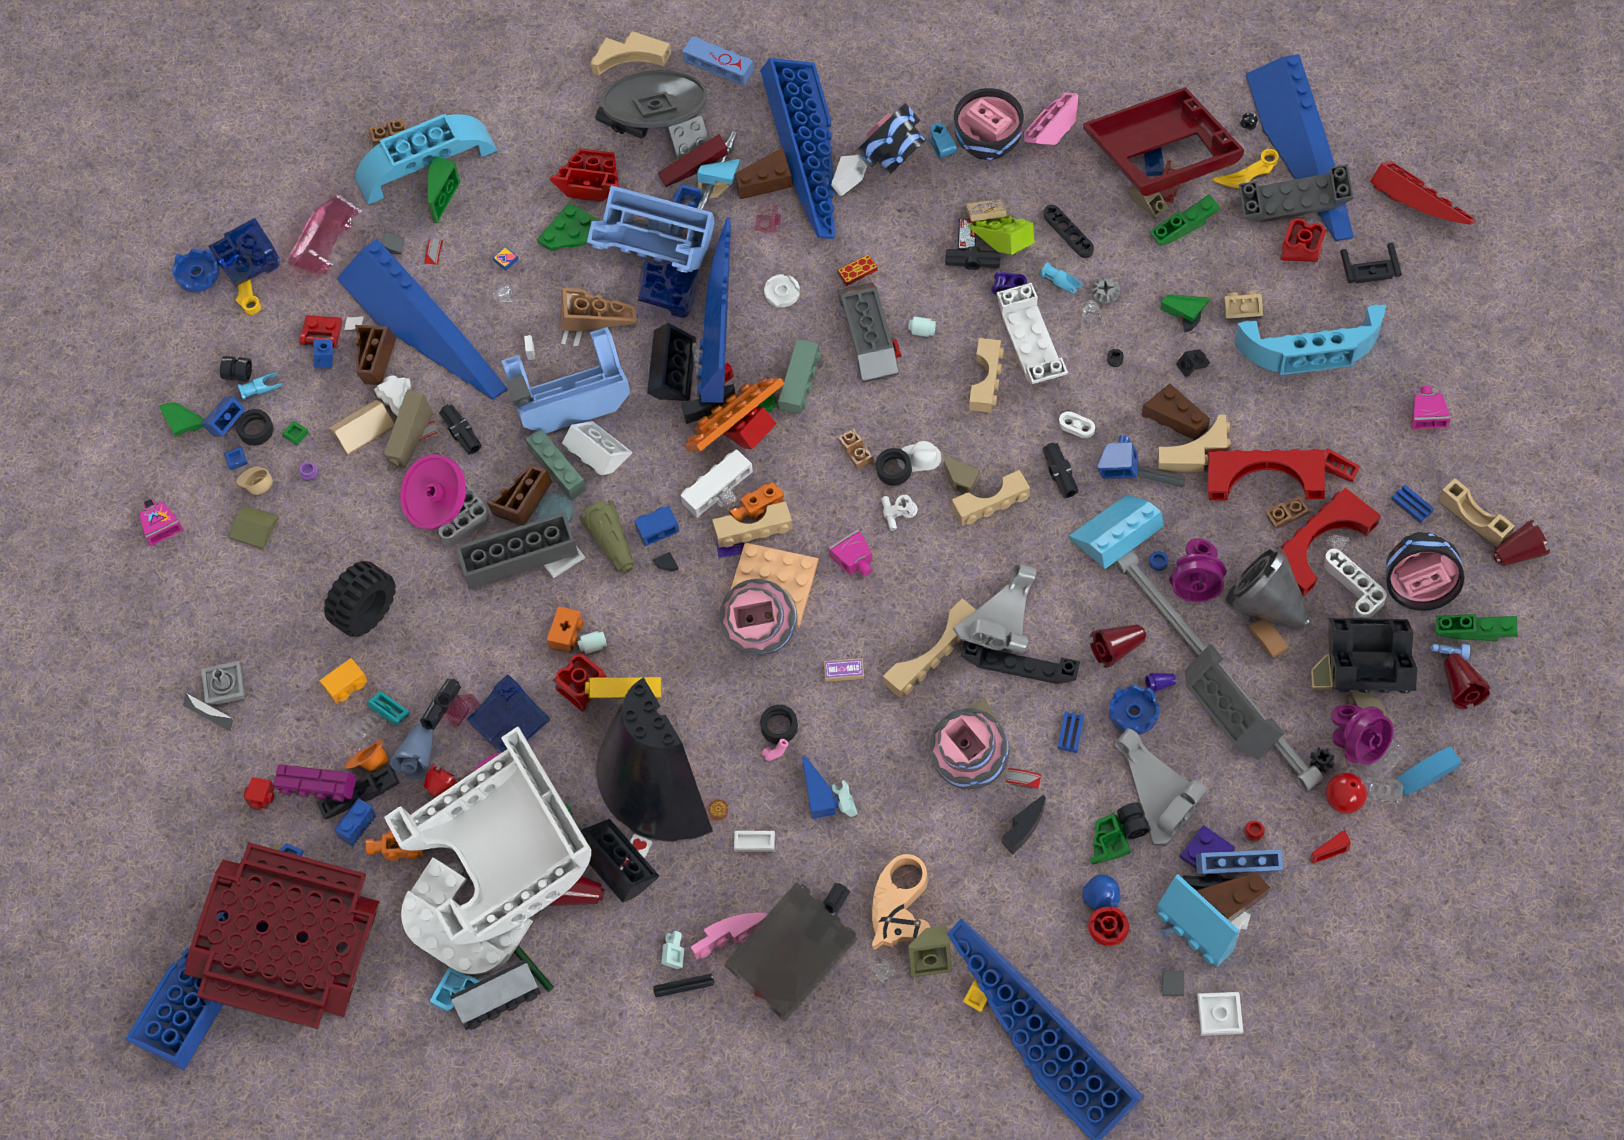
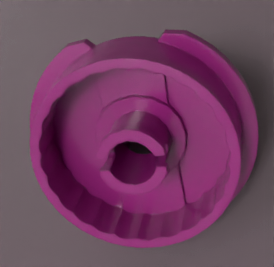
M1201 538L1191 539L1185 547L1187 555L1177 560V566L1173 574L1169 576V582L1175 594L1181 599L1194 603L1207 602L1216 598L1222 592L1227 569L1223 562L1217 559L1218 553L1212 543Z
M1347 704L1332 710L1331 721L1339 727L1333 732L1332 739L1335 745L1346 748L1344 756L1348 761L1369 765L1378 761L1386 753L1393 738V724L1389 718L1384 716L1381 709L1373 706L1362 709L1359 706Z

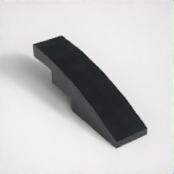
M388 765L376 774H367L356 781L355 787H353L352 799H344L343 802L332 800V797H326V800L321 799L317 804L323 818L326 820L349 810L358 798L367 802L398 785L400 782L394 769Z

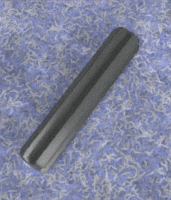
M1138 465L1137 476L1179 487L1184 486L1185 476Z

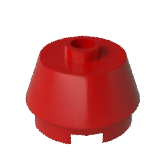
M435 764L427 770L423 785L425 789L430 791L429 795L433 798H436L458 783L454 779L455 775L441 767L439 771L436 770Z
M1113 906L1097 909L1090 916L1088 930L1091 937L1097 943L1104 946H1114L1121 943L1127 937L1129 922L1120 909Z

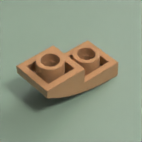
M404 119L387 121L386 126L370 127L369 134L372 144L378 145L380 140L402 132L407 127Z
M855 429L838 436L843 449L857 469L874 461L873 456L864 446L863 439Z
M1300 495L1285 504L1281 502L1266 511L1275 528L1284 526L1310 513Z
M1261 619L1248 626L1249 632L1261 642V648L1272 658L1289 650L1284 639L1267 620Z

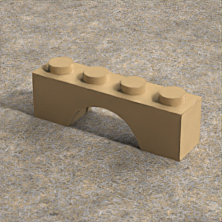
M979 338L976 363L982 365L987 370L988 376L981 383L972 385L969 410L992 413V406H996L997 395H994V392L999 389L1000 380L997 379V374L1001 375L1002 368L999 359H1003L1004 348H1001V340Z
M1018 470L1003 477L1002 488L995 496L978 498L968 492L952 499V510L961 526L965 524L971 525L983 516L989 517L999 509L1005 510L1015 502L1025 501L1030 496V487L1021 471Z
M1454 478L1442 490L1439 502L1497 547L1512 535L1515 525L1501 514L1492 515L1481 509L1473 500L1470 490Z
M786 501L767 506L765 516L752 524L738 522L731 515L712 519L713 531L719 548L730 547L740 542L747 543L757 538H767L776 533L783 534L792 529V519Z

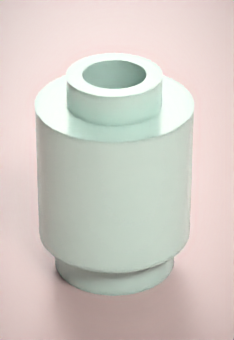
M914 316L913 320L909 321L908 330L911 331L912 335L934 336L936 321Z
M603 631L580 636L581 640L577 641L580 651H585V654L603 650V647L607 646Z

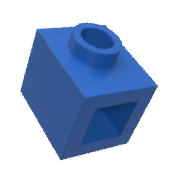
M314 339V368H332V339Z

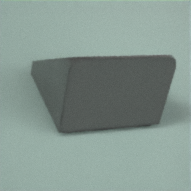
M384 232L382 244L391 254H402L404 238Z
M1163 971V996H1184V971Z

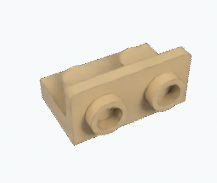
M1256 291L1245 292V295L1239 296L1237 292L1227 293V296L1222 298L1225 307V319L1263 316L1262 294H1256Z

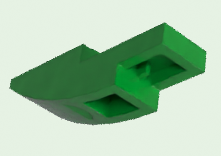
M1208 194L1182 213L1176 212L1150 230L1149 233L1160 246L1168 244L1206 224V219L1218 212L1220 206Z
M1476 614L1436 615V635L1453 639L1498 641V638L1518 637L1517 616L1476 617Z

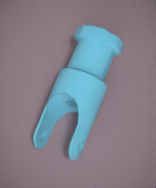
M1049 262L1045 264L1040 273L1042 278H1048L1053 281L1054 285L1071 294L1076 293V288L1080 289L1082 287L1081 281L1063 270H1057Z
M271 373L253 379L252 382L244 385L238 384L242 399L246 400V397L255 394L260 395L281 387L282 384L264 385L267 379L275 377L278 373Z

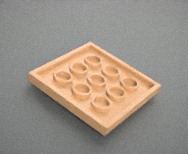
M745 543L731 589L737 584L750 579H764L777 583L793 598L798 615L796 628H800L819 558ZM768 612L766 618L771 619L772 613Z

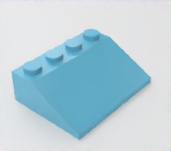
M1127 494L1068 537L1106 569L1164 527L1162 512L1149 501Z
M1177 874L1158 903L1157 916L1164 923L1168 922L1170 925H1173V931L1178 936H1183L1188 940L1187 943L1193 950H1198L1202 953L1203 959L1208 964L1218 967L1234 951L1239 930Z

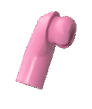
M780 739L775 749L771 750L767 747L761 754L765 757V760L772 761L784 754L789 743L785 739Z

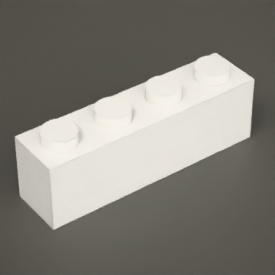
M737 449L727 454L722 462L715 464L706 475L699 477L694 485L682 492V504L698 518L753 472L752 463Z

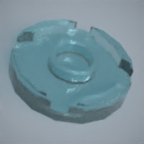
M559 493L545 496L539 501L536 508L538 520L565 512L569 522L574 516V506L571 500Z

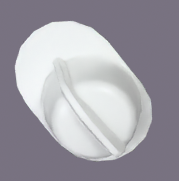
M921 441L902 448L910 457L912 472L935 469L941 462V452L928 441ZM897 459L901 469H904V462L900 459Z

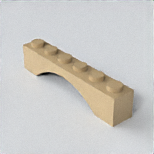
M961 599L949 611L948 624L939 642L926 654L916 659L896 663L883 676V684L899 698L904 694H910L914 685L918 681H923L927 676V672L931 668L935 669L939 665L940 659L944 655L948 656L957 642L961 643L963 641L957 636L953 628L974 613L976 609L964 599Z

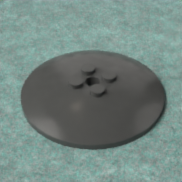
M667 70L646 71L626 76L611 84L603 93L602 108L609 118L623 125L640 128L664 127L683 122L698 114L706 104L707 91L702 82L685 73Z

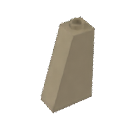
M408 389L405 393L384 452L388 463L393 467L406 468L433 415L423 393Z

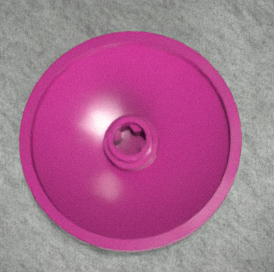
M431 454L418 459L406 472L401 485L400 502L406 518L413 525L427 530H436L442 525L451 523L459 514L465 500L466 482L464 474L459 465L446 456Z

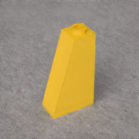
M643 677L589 678V682H585V694H589V699H624L628 690ZM644 677L656 699L661 698V677Z

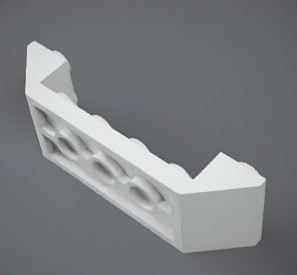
M1032 283L997 292L1001 316L1026 379L1031 384L1067 375L1068 371L1062 357L1058 358L1038 309V297Z

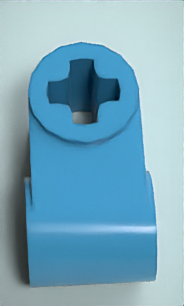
M942 123L933 124L930 129V142L938 158L956 153V144L945 125Z

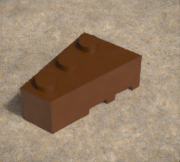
M355 325V330L357 331V339H355L357 345L356 373L364 384L379 385L382 383L396 337L389 327Z
M1255 872L1198 890L1197 892L1227 920L1232 922L1266 897L1270 887Z

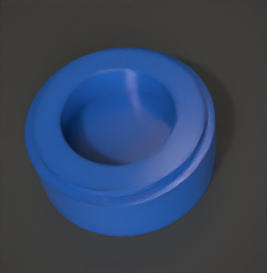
M1157 551L1150 555L1149 565L1153 570L1162 571L1168 566L1169 559L1164 552Z

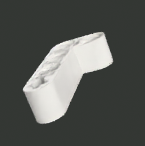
M1330 549L1326 553L1323 564L1324 568L1359 598L1353 612L1354 618L1370 619L1384 606L1387 596L1384 588L1338 549ZM1359 609H1365L1367 612H1362Z

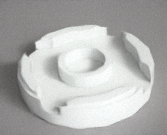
M779 274L767 280L764 287V296L766 301L772 306L785 308L797 301L800 296V286L793 277Z

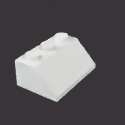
M593 421L571 425L562 442L568 451L579 456L582 462L589 464L600 475L613 473L632 454L631 450Z

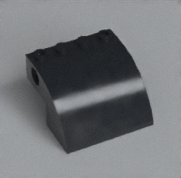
M1329 618V655L1335 690L1340 692L1358 690L1362 693H1368L1370 690H1378L1381 693H1389L1390 691L1410 693L1411 691H1416L1418 668L1412 656L1414 632L1408 619Z

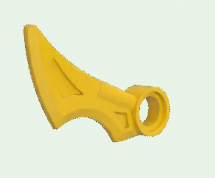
M1266 149L1261 153L1259 161L1236 173L1214 177L1213 182L1239 189V184L1250 182L1256 176L1269 174L1273 167L1277 165L1279 155L1273 149ZM1272 156L1274 160L1268 162L1265 160V157Z
M253 254L246 257L229 277V280L235 282L238 286V295L235 300L248 315L257 314L261 309L258 298L253 296L250 275L254 258ZM249 303H256L254 307L247 308V305Z

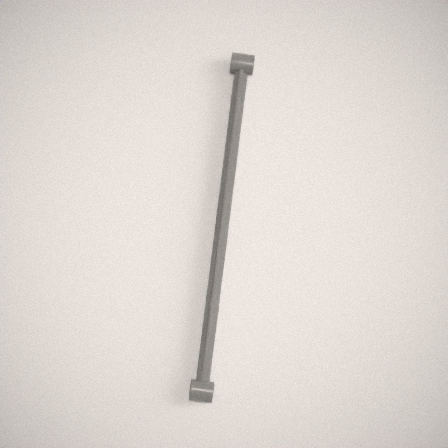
M1131 550L1114 562L1115 567L1120 569V573L1123 574L1127 571L1199 656L1207 647L1137 566L1139 560L1136 554ZM1224 669V671L1237 685L1241 692L1246 696L1250 703L1255 707L1259 714L1264 718V720H1266L1267 718L1262 714V712L1256 707V705L1251 701V699L1245 694V692L1240 688V686ZM1283 737L1274 744L1276 749L1297 772L1296 781L1300 786H1303L1302 789L1307 792L1323 781L1321 772L1315 766L1308 768Z

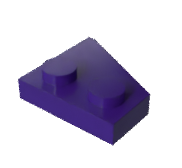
M1203 825L1181 853L1180 858L1197 869L1196 854L1234 852L1236 847Z

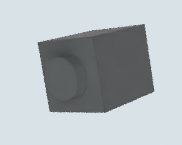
M523 375L505 381L514 406H524L532 400Z

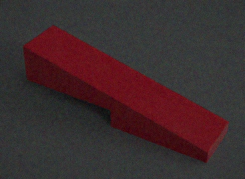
M720 134L659 171L658 175L664 186L668 187L697 174V169L701 165H707L727 156V146Z

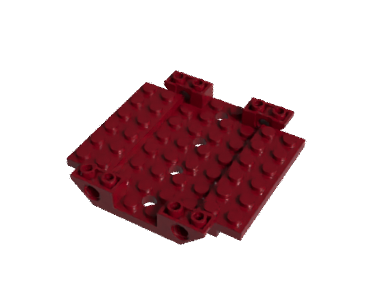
M250 842L247 844L240 864L223 859L215 872L189 949L184 975L202 979L197 998L317 1030L323 1012L344 1017L356 981V973L364 947L369 939L380 904L378 900L360 896L366 873ZM221 912H226L229 915L228 919L224 922L217 920V915ZM260 923H266L269 926L265 932H259L256 928ZM299 934H307L308 940L305 943L298 942L296 938ZM339 944H345L348 946V951L341 954L337 952L336 948Z

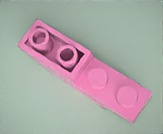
M767 913L741 914L712 924L703 929L705 938L691 946L692 954L697 960L700 957L705 958L709 956L712 952L711 950L717 946L723 947L729 942L730 938L735 944L747 941L752 933L756 931L761 932L768 926L769 917Z

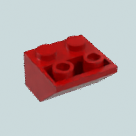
M755 407L723 434L742 448L753 449L776 425V422L764 407Z

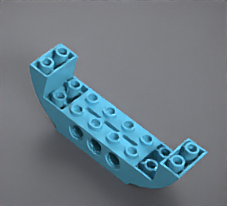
M443 114L380 140V143L371 149L360 162L356 170L355 180L369 205L384 198L381 185L429 166L436 156L446 159L475 146L481 157L498 150L485 125L480 120L468 115Z
M1386 305L1367 307L1363 325L1357 328H1341L1333 331L1323 330L1317 333L1285 335L1277 338L1267 337L1261 339L1257 321H1243L1238 323L1235 344L1249 360L1258 366L1279 372L1280 375L1353 366L1354 362L1366 355L1376 343Z

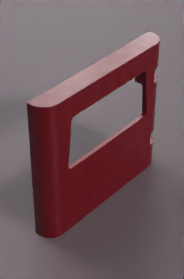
M1186 87L1083 123L1085 132L1143 196L1152 195L1234 165L1244 155L1242 146ZM1193 135H1197L1213 156L1153 179H1149L1128 160L1134 156Z

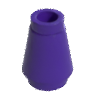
M1150 673L1145 677L1146 688L1156 692L1175 685L1174 673Z

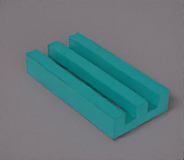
M379 691L367 702V706L395 727L410 714V711L382 691Z

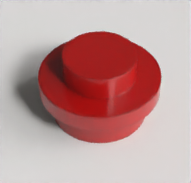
M1250 821L1246 824L1244 833L1248 839L1258 841L1264 836L1265 828L1258 821Z

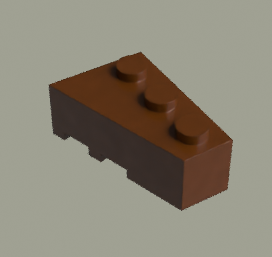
M783 147L735 173L740 199L792 188L791 174Z
M1170 383L1143 405V417L1155 420L1158 424L1168 426L1174 429L1175 432L1193 440L1199 438L1209 428L1210 418Z
M532 464L513 479L514 482L508 488L504 487L500 491V495L494 500L491 499L487 502L493 515L521 526L527 523L552 483L546 469Z

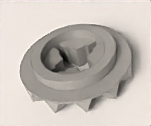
M1104 276L1103 279L1097 278L1096 282L1092 283L1091 294L1100 303H1111L1119 297L1120 287L1118 282L1113 281L1112 278L1106 279ZM1104 285L1108 289L1107 295L1103 290Z

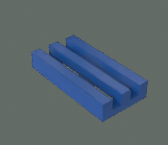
M1406 485L1401 490L1399 489L1391 498L1419 523L1434 510L1431 505ZM1401 496V497H1402L1405 501H1407L1413 508H1415L1416 510H1418V511H1419L1421 514H1423V515L1421 516L1419 513H1417L1413 508H1411L1407 503H1405V502H1404L1402 499H1400L1399 497Z
M1065 711L1058 743L1059 750L1077 753L1084 714L1076 715L1077 713L1070 714L1068 711ZM1071 718L1067 743L1064 746L1063 740L1067 719ZM1076 719L1079 720L1075 744L1074 747H1070Z

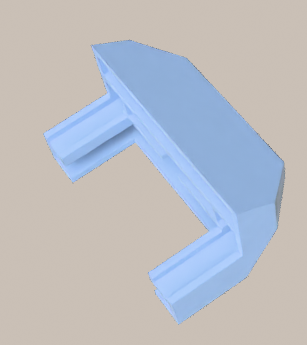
M611 185L604 218L602 221L591 222L587 243H591L592 247L597 249H608L610 246L620 247L622 252H637L636 255L647 258V255L653 256L655 261H671L670 265L677 267L678 271L687 273L700 268L710 245L715 222L712 212ZM634 214L649 218L648 226L633 223ZM683 227L689 229L687 237L680 235Z
M608 327L590 332L599 366L530 388L519 355L501 360L507 380L523 375L532 397L528 404L516 406L523 427L534 431L542 429L546 434L615 412L629 396L630 389L628 380L621 369L613 338Z

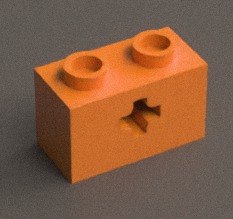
M558 606L547 637L549 648L571 653L572 648L577 645L578 630H582L584 624L580 611Z

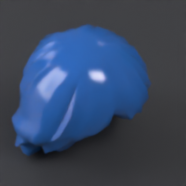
M1102 874L1096 875L1083 887V902L1090 906L1091 909L1096 911L1103 907H1118L1121 899L1118 882L1113 877Z

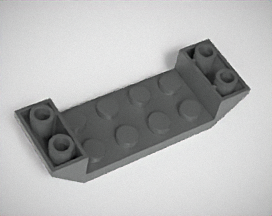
M1348 164L1329 167L1330 173L1262 186H1258L1257 181L1239 184L1244 218L1265 222L1337 209L1354 199Z
M870 282L838 289L837 293L840 304L844 308L858 358V368L862 382L898 375L894 347L874 283Z
M1209 644L1185 670L1187 688L1233 745L1259 760L1285 733L1273 719L1264 720L1219 665L1223 658L1213 645Z

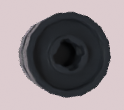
M233 356L222 357L220 363L221 379L234 380L236 378L237 381L244 382L250 380L252 373V361L250 358L239 357L237 360Z
M1130 803L1117 810L1120 823L1124 824L1123 831L1127 839L1139 838L1150 832L1149 823L1146 818H1143L1145 812L1141 803Z

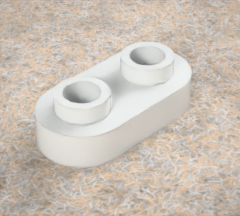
M1064 412L1060 415L1059 426L1062 430L1083 439H1088L1094 435L1095 424L1090 419L1073 412Z

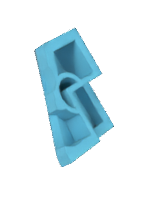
M736 159L701 165L697 173L698 182L715 185L716 181L732 184L735 173L738 172L740 160Z
M448 967L429 1004L444 1011H449L454 1007L450 998L451 995L480 981Z

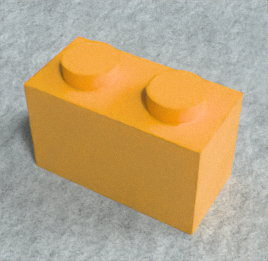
M352 658L319 680L323 689L335 704L347 700L351 693L362 689L365 683L368 682L365 674Z

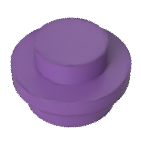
M311 462L303 463L299 469L301 478L304 480L315 478L318 474L317 466Z

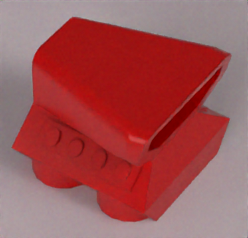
M1301 218L1291 220L1281 248L1283 252L1280 260L1317 262L1327 230L1319 223L1308 225Z
M579 653L570 659V663L565 668L558 670L556 677L552 681L556 683V691L583 712L591 700L589 699V694H585V682H589V678H606L607 675L584 654Z

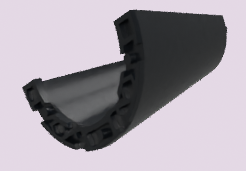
M643 677L628 690L601 744L596 766L601 796L613 816L619 822L621 821L629 827L631 831L641 836L672 842L704 836L713 832L684 746L667 716L657 713L660 704Z

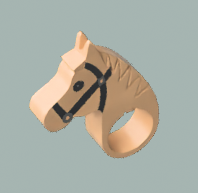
M903 854L895 857L884 868L878 879L872 907V921L875 931L872 943L874 950L883 944L893 948L894 945L900 942H913L926 928H930L927 921L914 919V916L906 910L925 891L928 884L926 867L922 860L914 855ZM903 865H914L923 873L919 884L911 889H897V886L892 883L893 873Z

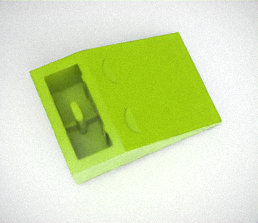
M1011 216L979 220L968 225V228L997 252L1012 255L1035 243L1033 222H1028L1025 219H1014Z

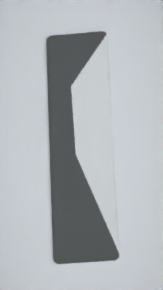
M186 693L183 706L231 731L233 718Z

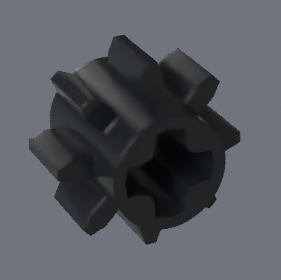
M1318 747L1317 753L1311 752L1310 758L1313 760L1310 761L1309 765L1315 766L1319 771L1326 773L1328 767L1333 768L1334 766L1332 762L1334 755H1330L1328 748L1321 750Z

